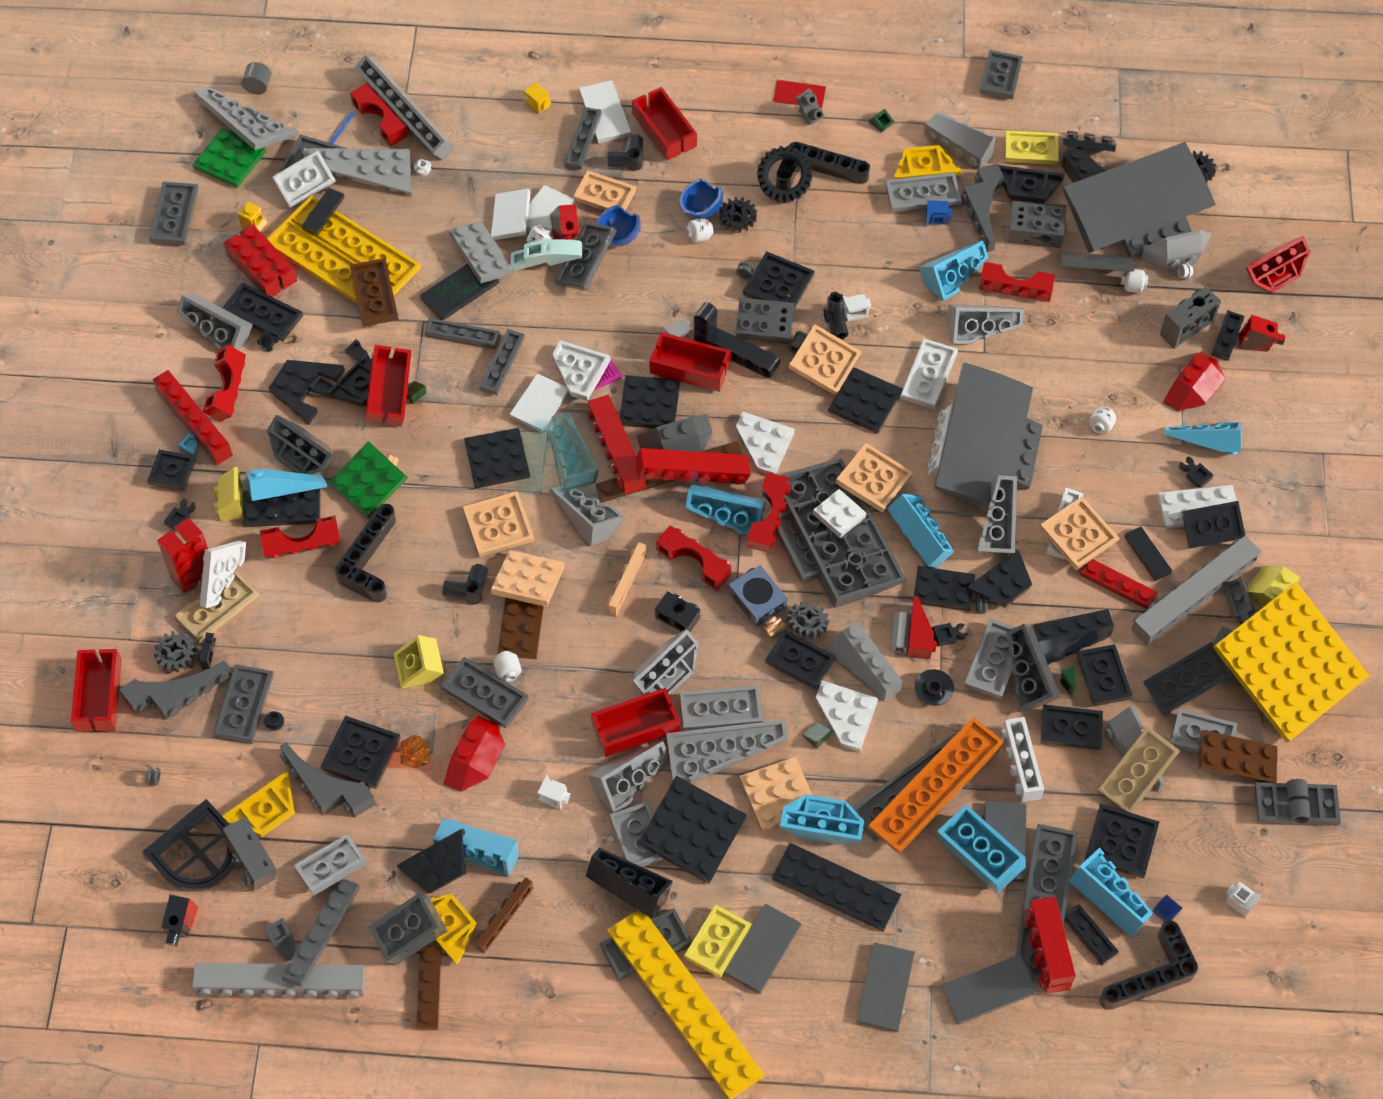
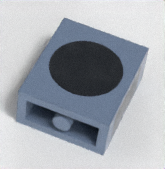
M761 565L749 569L745 575L740 578H734L729 584L728 594L755 627L765 622L767 618L787 608L788 598Z

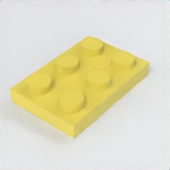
M1006 130L1005 162L1058 165V133Z
M715 904L685 953L684 958L721 978L752 924Z

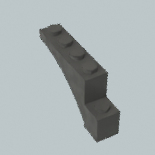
M997 163L977 168V174L974 178L975 184L965 186L961 195L962 203L966 205L968 216L972 218L974 229L979 233L980 241H984L987 252L994 250L996 242L990 221V205L998 188H1002L1003 174Z
M223 660L212 668L182 679L143 682L135 678L119 689V691L136 715L147 710L153 703L167 720L169 717L177 715L185 706L193 704L201 695L210 692L218 683L226 681L231 675L229 665Z
M287 742L280 745L282 753L279 756L285 765H290L292 768L290 772L294 779L301 781L300 787L305 795L310 794L312 797L310 801L316 811L320 809L324 815L342 804L347 813L352 812L354 817L376 805L374 796L363 781L361 783H354L326 775L301 759Z

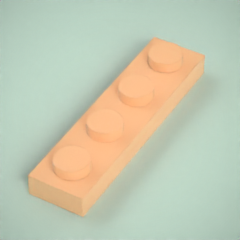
M639 542L636 549L633 548L631 550L629 564L624 565L622 570L623 576L621 580H617L614 588L616 591L614 595H610L607 602L610 615L617 616L646 555L645 544Z

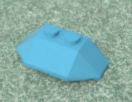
M806 794L783 807L780 828L798 838L840 845L861 841L864 820L859 817L847 801Z

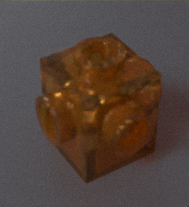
M412 735L401 741L400 764L417 769L429 763L430 751L428 740L418 735Z

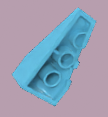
M984 241L976 242L919 267L924 284L941 301L957 294L960 286L969 280V276L974 271H977L988 258Z
M1219 422L1214 427L1207 424L1197 425L1196 428H1192L1190 425L1165 427L1164 435L1220 452H1226L1229 455L1238 454L1242 449V422Z
M254 469L251 472H246L244 485L252 501L327 487L323 476L267 469Z

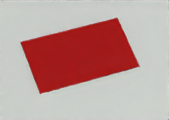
M777 80L773 102L798 105L795 97L801 95L807 89H811L817 98L819 108H822L826 86Z

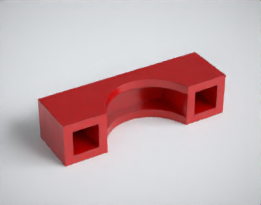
M368 83L350 92L352 105L361 114L372 113L383 118L379 125L381 137L390 147L408 137L407 124L398 117L393 109L391 110L387 102L383 98L381 99L376 90L371 88Z
M984 262L979 289L987 292L1050 302L1055 274L1037 271L1029 279L1018 280L1008 276L1001 264Z
M229 344L217 350L214 363L222 378V390L215 391L206 396L203 408L205 414L220 422L230 418L234 413V404L238 397L237 391L242 380L241 374L245 367L246 354Z
M770 472L766 473L762 486V497L770 503L772 510L766 519L751 524L747 538V548L769 553L770 548L775 546L777 536H774L775 530L780 529L782 519H779L780 513H784L787 503L784 499L786 495L789 496L791 491L789 477Z
M335 515L316 519L313 530L308 535L300 538L287 536L279 527L260 530L264 557L269 556V558H277L283 553L296 554L300 552L299 550L303 549L311 551L318 549V546L322 545L331 547L337 545V542H341Z
M670 525L656 540V550L670 560L678 557H691L697 560L703 568L702 581L716 591L731 576V565L726 559L719 558L711 549L704 548L697 540L689 538L679 528L675 529Z

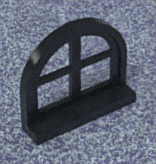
M205 799L142 851L143 857L175 887L188 891L209 889L222 882L234 867L232 863L233 857L228 848L226 858L219 869L204 854L223 838V829L229 826V823ZM208 816L222 833L200 849L187 833ZM181 839L195 855L176 871H173L160 855ZM196 859H199L212 873V875L202 879H187L178 875Z

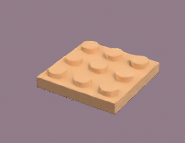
M814 324L788 368L836 396L862 352Z
M865 443L839 475L835 483L883 513L912 477L913 472Z
M518 491L463 506L479 557L535 542Z
M1080 497L1039 526V529L1075 570L1084 566L1120 539L1083 497Z
M509 550L491 588V594L547 607L564 570V562Z
M796 757L740 776V782L761 832L780 825L784 806L789 805L806 794L812 795Z

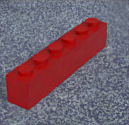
M169 370L153 378L157 393L195 437L216 465L233 456L230 444Z
M609 394L589 400L586 413L588 419L593 420V430L599 434L598 440L600 446L605 448L604 454L607 461H611V471L613 475H617L618 487L623 488L625 495L647 488L646 479L638 478L636 454Z
M641 448L635 458L638 478L663 479L666 481L681 480L684 482L699 481L701 483L717 482L719 484L734 483L741 485L745 484L751 475L748 455Z

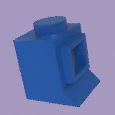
M927 200L926 226L931 223L947 224L948 219L952 217V208H949V201Z

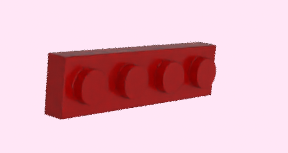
M1094 559L1086 563L1079 574L1145 609H1148L1158 594L1157 591Z

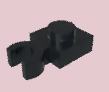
M1189 456L1186 458V463L1189 465H1185L1183 462L1179 464L1181 471L1188 472L1186 478L1198 488H1202L1213 479L1214 474L1201 463L1196 466L1194 460Z
M182 499L180 502L181 507L179 509L174 507L164 520V524L175 530V527L188 518L191 519L189 513L195 511V503L192 502L190 506L186 507L187 499Z
M951 623L933 626L932 630L934 632V640L937 641V647L955 644L957 639L964 640L968 633H961L959 630H962L965 625L959 623L954 628H952Z
M206 632L205 643H203L202 649L197 654V661L200 662L202 669L205 670L211 668L214 654L213 648L216 643L214 633Z

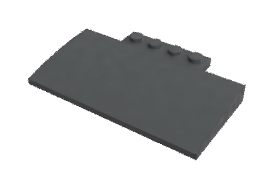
M1186 142L1062 187L1088 253L1122 241L1128 257L1142 252L1145 245H1151L1155 241L1166 237L1192 232L1186 217L1216 205L1204 176Z
M965 362L962 364L934 486L935 489L988 512L991 501L992 477L998 475L1017 476L1018 487L1025 490L1030 488L1043 427L1042 424L1027 418L1033 387L982 367Z
M842 458L782 475L789 477L791 491L789 496L786 495L784 499L787 503L785 512L781 513L779 519H782L780 529L775 530L800 581L819 577L834 608L872 596L906 581L866 503L835 483L836 479L846 468ZM839 489L867 513L862 521L841 538L812 514L816 507Z

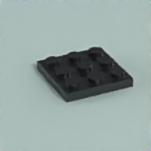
M766 251L743 289V295L752 299L794 303L795 310L813 279L815 271Z
M853 367L829 406L828 412L878 434L898 401L903 388Z
M625 375L619 417L622 425L653 429L676 422L680 380Z
M519 427L464 438L475 489L530 478Z
M345 715L320 766L321 770L357 783L363 781L366 786L377 789L401 736L395 732Z
M1100 803L1084 860L1086 861L1094 852L1101 848L1104 852L1103 857L1107 862L1111 861L1116 867L1114 870L1144 879L1159 821Z

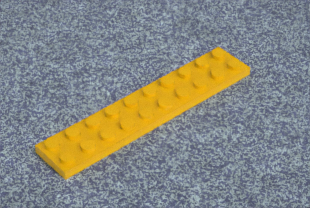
M637 910L607 930L611 939L727 1099H734L764 1078V1073L648 916Z

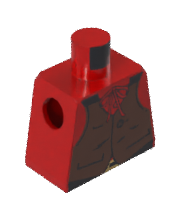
M576 204L559 205L550 214L555 240H573L579 234Z
M1251 315L1239 333L1238 348L1267 352L1273 344L1283 345L1285 335L1278 333V324L1276 322Z

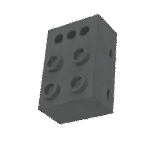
M1013 201L1008 242L1061 248L1064 238L1066 207Z
M1207 287L1196 290L1187 300L1183 299L1177 307L1166 313L1160 335L1174 349L1215 321L1221 300Z
M740 298L736 337L743 340L789 344L791 341L794 303Z
M246 817L223 829V841L232 854V863L237 870L241 869L244 875L242 879L248 888L251 886L253 891H256L276 879V867Z
M421 892L369 926L386 961L394 965H398L448 931L431 898Z

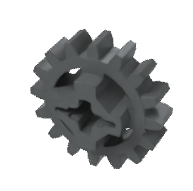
M801 601L799 606L794 604L793 608L789 609L786 618L788 622L787 627L792 628L791 633L797 632L798 638L803 635L805 640L808 639V636L815 640L816 635L822 637V634L826 633L829 619H827L828 613H823L824 608L818 609L817 603L812 606L810 601H808L807 605H804Z
M172 631L170 636L165 633L164 639L158 638L159 645H154L155 651L153 654L157 665L160 664L163 670L167 667L168 672H171L173 669L179 672L181 667L186 670V665H192V659L197 658L195 653L197 652V647L194 639H191L188 633L184 636L182 631L178 635H175V632Z

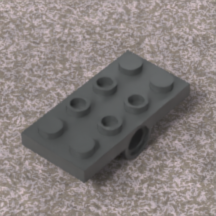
M1292 779L1287 783L1256 782L1254 785L1258 823L1339 825L1341 823L1337 785L1307 784V781L1304 779Z

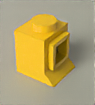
M538 81L524 91V94L528 96L525 99V103L536 112L541 113L551 105L549 93L538 86Z
M249 201L238 213L240 224L244 228L254 224L261 231L268 223L263 218L261 207Z

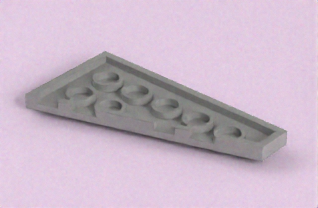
M211 87L194 91V97L254 150L298 136L297 129H289L281 121L276 123L270 120V116L250 106H241L239 101H231L225 98V94Z
M304 148V158L318 150L330 172L335 173L336 176L350 177L353 181L375 187H386L390 191L404 192L407 196H411L410 149Z
M785 720L666 733L672 782L676 775L689 783L696 782L788 741Z

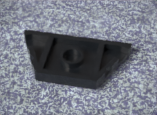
M998 165L1003 174L1002 184L1009 199L1045 203L1062 183L1065 176L1063 173Z
M1016 549L1015 553L1007 556L970 584L966 591L970 594L972 591L983 596L982 599L992 601L996 605L1006 608L1028 591L1033 584L1021 554Z
M460 829L397 865L398 869L429 894L466 875V864L464 862L466 848H463L465 830Z

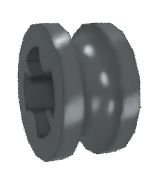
M746 261L740 262L736 269V273L745 279L750 278L754 271L753 265Z
M148 767L146 772L147 785L153 783L154 786H158L161 777L160 768L154 770L152 767Z

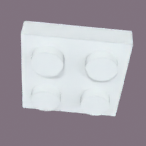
M839 489L816 507L812 514L841 538L862 521L867 513Z

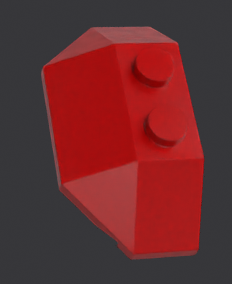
M1304 236L1277 246L1254 259L1246 266V270L1254 285L1273 293L1301 277L1311 251Z
M1204 352L1196 353L1174 381L1163 403L1178 412L1206 405L1225 381V376L1218 361Z
M478 716L467 725L450 758L444 785L463 792L467 788L489 778L505 747V742L495 722Z

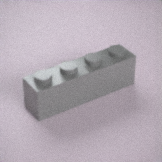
M938 111L925 124L924 135L928 139L935 141L942 148L949 150L956 157L963 159L975 168L983 167L992 158L996 135L991 133L989 135L984 134V130L979 128L976 130L972 129L968 123H958L956 118Z
M195 293L182 295L176 311L193 327L195 326L199 329L205 338H209L218 350L228 344L240 350L246 343L253 325Z
M998 475L992 477L991 501L978 544V552L992 554L1015 553L1017 476Z
M859 622L841 631L824 649L835 655L840 665L848 668L852 675L866 683L865 685L882 700L886 701L901 692L903 681Z

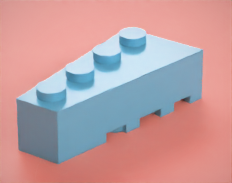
M443 818L433 838L434 844L454 832L464 829L463 848H466L465 860L509 877L519 857L517 840L468 826L454 819L448 820Z

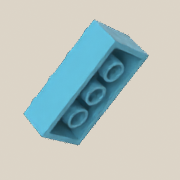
M964 805L937 831L938 841L996 894L1026 867V857L968 805Z

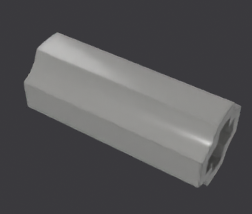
M897 612L894 616L891 651L895 654H905L908 650L911 615L907 612Z

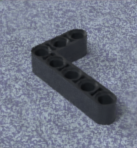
M792 142L788 145L804 153L813 171L858 184H865L869 180L870 165L866 161L800 142ZM782 159L776 174V187L778 189L788 190L791 188L800 168L796 162L790 159Z
M704 302L695 314L694 341L731 350L732 362L764 377H772L781 363L776 355L717 328V309L713 304Z
M382 504L377 508L335 567L339 584L376 603L384 601L387 597L385 583L382 579L362 569L396 523L395 511L391 504Z
M1167 920L1163 922L1158 932V939L1170 963L1106 986L1099 1000L1103 1008L1113 1010L1188 983L1194 978L1198 971V964L1179 925L1175 921ZM1164 930H1170L1173 935H1167ZM1173 949H1180L1182 954L1175 953ZM1182 967H1188L1191 973H1186ZM1163 974H1169L1172 980L1166 979ZM1144 981L1152 982L1153 987L1147 986ZM1129 987L1133 989L1134 993L1130 994L1126 992L1125 988ZM1106 995H1113L1115 1000L1107 999Z

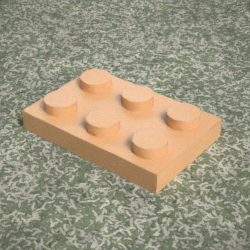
M587 170L573 199L603 211L614 205H619L626 211L636 192V186Z

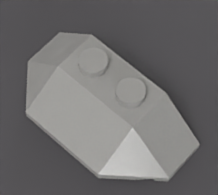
M1197 230L1166 237L1155 241L1151 245L1143 246L1140 258L1163 270L1176 269L1184 262L1194 265L1202 257L1212 234L1210 231Z
M685 629L658 648L636 670L632 682L642 695L666 688L670 696L695 672L699 643L688 629Z

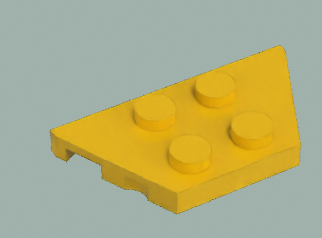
M940 145L905 148L894 179L955 173L956 176H961V169L959 167L956 168L952 163V159L944 153Z
M284 772L223 815V818L229 824H233L246 817L255 834L261 838L295 814L288 772Z
M452 893L442 895L439 898L432 897L431 900L448 930L435 939V941L454 964L457 965L477 928V923Z

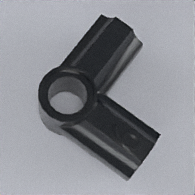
M639 135L629 137L627 152H608V167H628L632 171L640 170L643 167V137Z
M836 291L831 292L830 296L827 297V306L823 308L825 322L829 324L831 334L844 340L849 334L845 323L843 294H839Z
M475 564L471 567L467 582L444 581L443 597L466 600L471 605L480 603L483 597L482 591L488 575V568L482 564Z

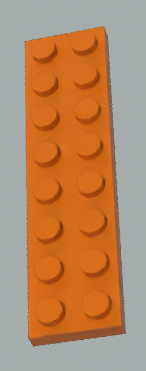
M972 717L868 825V829L895 852L900 854L1003 746L1004 741Z

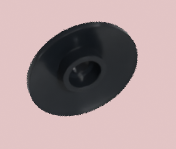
M926 670L915 681V693L925 704L932 706L943 705L953 696L954 683L951 677L941 670ZM931 689H936L937 692H932V691H930V690H931Z

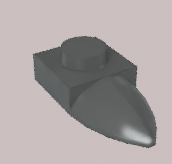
M281 918L264 928L277 952L291 960L295 954V943L284 918Z

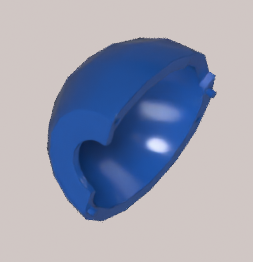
M700 178L684 188L680 195V207L685 214L692 218L703 219L711 217L718 212L722 205L723 190L719 186H716V188L712 187L706 180Z
M619 205L606 209L596 222V224L616 229V233L610 243V246L616 247L630 244L637 237L641 229L640 216L635 213L633 215L629 214Z

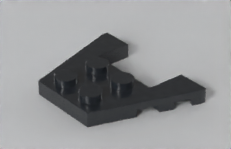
M355 339L345 351L347 355L358 362L335 385L319 375L309 386L311 392L358 406H365L371 358L367 351L362 348L360 342Z
M286 360L269 386V390L310 425L318 413L316 407L303 402L310 392V384L319 375L337 382L345 368L343 365Z

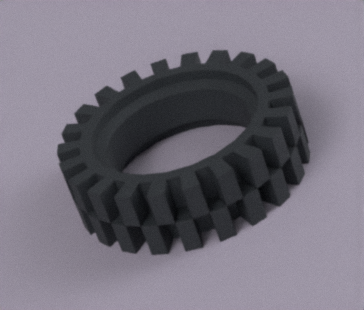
M779 146L778 149L773 148L771 152L765 153L766 156L761 158L757 171L758 183L763 193L771 200L774 199L776 202L782 201L783 203H787V201L794 202V199H800L801 195H805L807 193L806 190L811 186L812 168L804 153L790 146ZM781 159L793 160L801 169L799 182L788 190L775 188L770 183L768 177L771 166Z

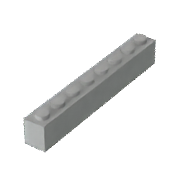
M367 55L355 66L356 70L434 155L444 160L455 146L377 61Z
M1246 536L1240 540H1234L1230 548L1221 550L1213 561L1208 560L1200 571H1194L1189 576V579L1185 582L1181 581L1174 591L1165 593L1161 601L1152 603L1144 614L1139 613L1133 619L1134 623L1131 630L1148 646L1222 589L1224 584L1232 581L1257 562L1262 551Z
M195 963L192 987L195 993L201 997L219 994L221 997L240 995L247 998L253 995H261L265 998L282 995L285 998H294L295 996L316 998V996H325L326 998L334 999L337 996H346L349 999H357L359 996H364L366 971L364 965L315 964L303 986L299 987L282 980V975L288 964Z

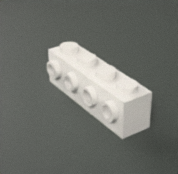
M952 403L945 410H942L938 416L939 425L935 430L936 439L931 448L933 453L928 462V475L935 478L937 477L953 406Z
M1025 717L1005 720L1003 729L1000 730V735L1007 746L1005 754L1007 760L1010 759L1011 761L1010 773L1012 778L1015 777L1016 795L1020 796L1021 802L1040 800L1044 792V786Z

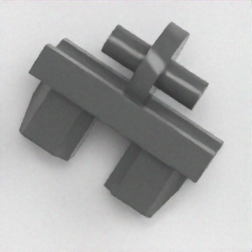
M807 89L804 93L795 97L799 105L798 110L803 113L808 125H812L824 116L823 111L818 106L817 98L811 89Z

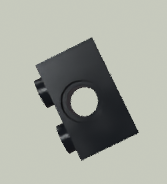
M667 591L655 608V618L680 632L685 629L691 632L700 619V609L696 604L683 600L678 594H672ZM680 610L682 613H675V611Z

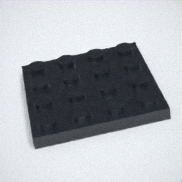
M676 775L641 836L638 845L710 884L747 814Z

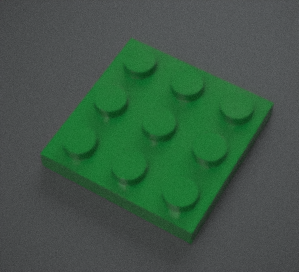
M221 128L194 161L193 168L238 188L266 153V148L254 150L237 134Z
M368 441L329 482L369 519L377 508L384 504L408 477Z

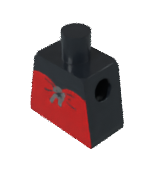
M169 895L162 923V929L168 933L165 944L177 947L180 936H189L198 910V906L190 898Z

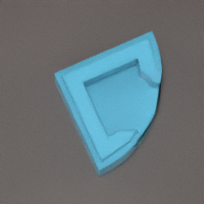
M189 432L178 445V448L188 455L195 456L198 450L195 437Z

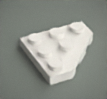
M561 340L553 352V359L570 395L588 401L611 360L610 355Z
M742 412L736 425V431L740 435L746 451L751 456L756 470L764 474L767 472L776 474L795 429L746 412Z
M239 540L205 550L203 556L202 589L200 593L201 607L208 608L219 604L222 599L220 596L224 588L228 589L235 577L233 572L237 566L241 567L244 562L246 542Z
M822 681L815 701L822 709L825 719L837 736L840 746L860 752L876 709L878 698Z

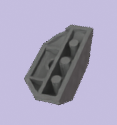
M706 414L662 425L641 433L636 437L640 449L702 452L713 431Z
M275 415L267 429L274 456L297 473L312 475L324 471L334 455L327 444L301 426L279 415Z

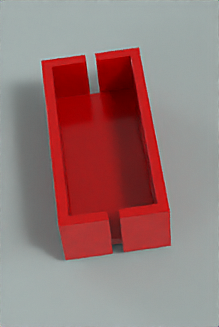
M662 86L648 92L649 107H647V96L645 94L632 100L633 116L667 161L681 155V151L685 153L697 147L696 131Z
M254 224L240 231L239 236L235 234L223 242L227 256L259 291L271 297L280 293L281 288L278 277H280L283 289L297 282L295 268Z
M660 332L655 345L656 348H654L649 361V373L720 392L731 362V350Z
M374 345L364 421L381 424L382 420H384L387 425L402 426L405 417L412 350L395 348L392 358H389L391 347Z
M190 518L175 527V530L187 543L184 544L172 530L157 539L170 578L183 593L194 589L198 581H202L203 556L205 550L208 549L203 532Z
M95 649L77 650L71 724L75 732H92L94 728L97 731H116L122 662L117 649H99L103 662H100Z
M666 688L591 713L592 726L605 757L666 736V733L680 732V719L674 706H672V701Z
M1056 896L1031 900L1029 908H1027V914L1024 916V923L1026 928L1030 930L1029 943L1030 947L1035 950L1034 964L1040 970V987H1044L1045 994L1069 991L1076 974Z

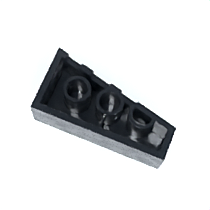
M1080 147L1064 152L1061 166L1072 183L1105 172Z
M598 848L591 856L585 877L651 919L666 903L673 883L670 879L601 848Z

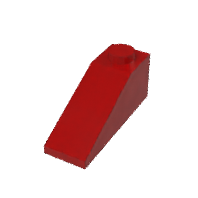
M914 596L907 657L931 659L932 652H936L937 641H933L934 632L919 598Z

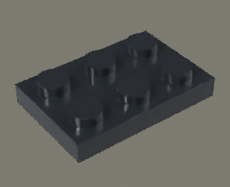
M1070 130L1067 133H1063L1062 136L1063 145L1112 152L1116 150V142L1112 139V136L1102 135V138L1095 137V134L1092 133L1078 135V132Z
M1239 501L1181 512L1189 549L1233 541L1246 536Z
M918 566L914 596L919 598L921 604L970 611L973 591L970 594L966 589L975 581V574Z
M784 630L766 657L765 663L817 690L836 660V656Z
M1115 644L1077 652V658L1093 707L1132 699L1133 695Z
M1043 704L1040 743L1100 750L1102 744L1103 711Z

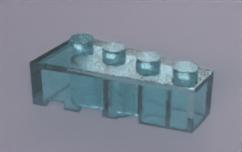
M569 412L552 416L548 432L561 492L595 484L599 468Z

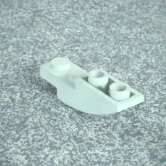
M545 240L524 244L523 250L511 253V267L513 271L542 263L552 266L582 258V242L576 240Z

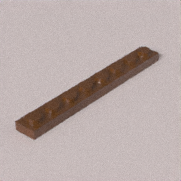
M738 441L702 451L743 455ZM616 478L596 483V489L602 503L626 496L623 488L618 487ZM646 479L647 488L639 491L676 480Z

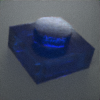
M1165 895L1153 908L1152 912L1165 922L1173 920L1181 912L1182 907L1168 895Z

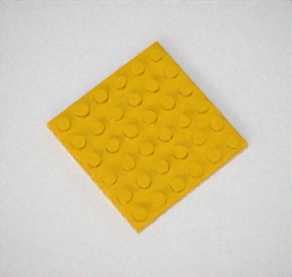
M1297 582L1285 589L1213 646L1217 654L1286 743L1291 741L1369 677V674Z

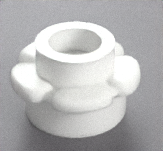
M424 159L418 160L414 165V169L421 176L428 175L431 170V163Z
M1188 262L1178 266L1177 274L1179 278L1186 280L1190 279L1193 275V267Z

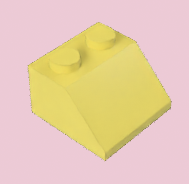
M233 467L218 478V486L214 487L215 497H218V502L214 503L215 514H219L221 521L243 519V484L238 467Z
M1264 565L1249 583L1247 589L1251 600L1264 607L1293 583H1298L1301 577L1285 567Z
M417 635L394 653L401 688L431 683L444 673L437 641L434 638Z

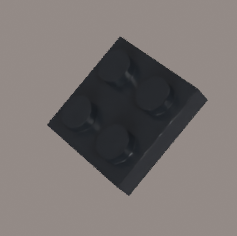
M159 449L147 480L148 485L185 492L196 462L195 456Z

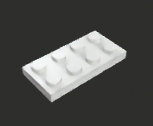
M1233 485L1158 493L1157 496L1165 529L1184 527L1182 511L1237 501Z

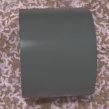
M259 62L249 63L246 66L241 81L242 87L253 94L265 93L271 78V70Z

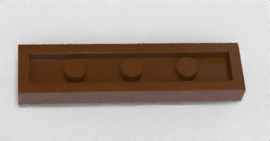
M525 877L522 882L519 881L515 885L514 893L510 898L507 897L503 901L502 909L499 913L494 914L490 918L489 926L486 930H482L478 934L476 944L479 951L485 954L533 890L531 880Z
M423 947L420 949L417 1030H438L441 947Z

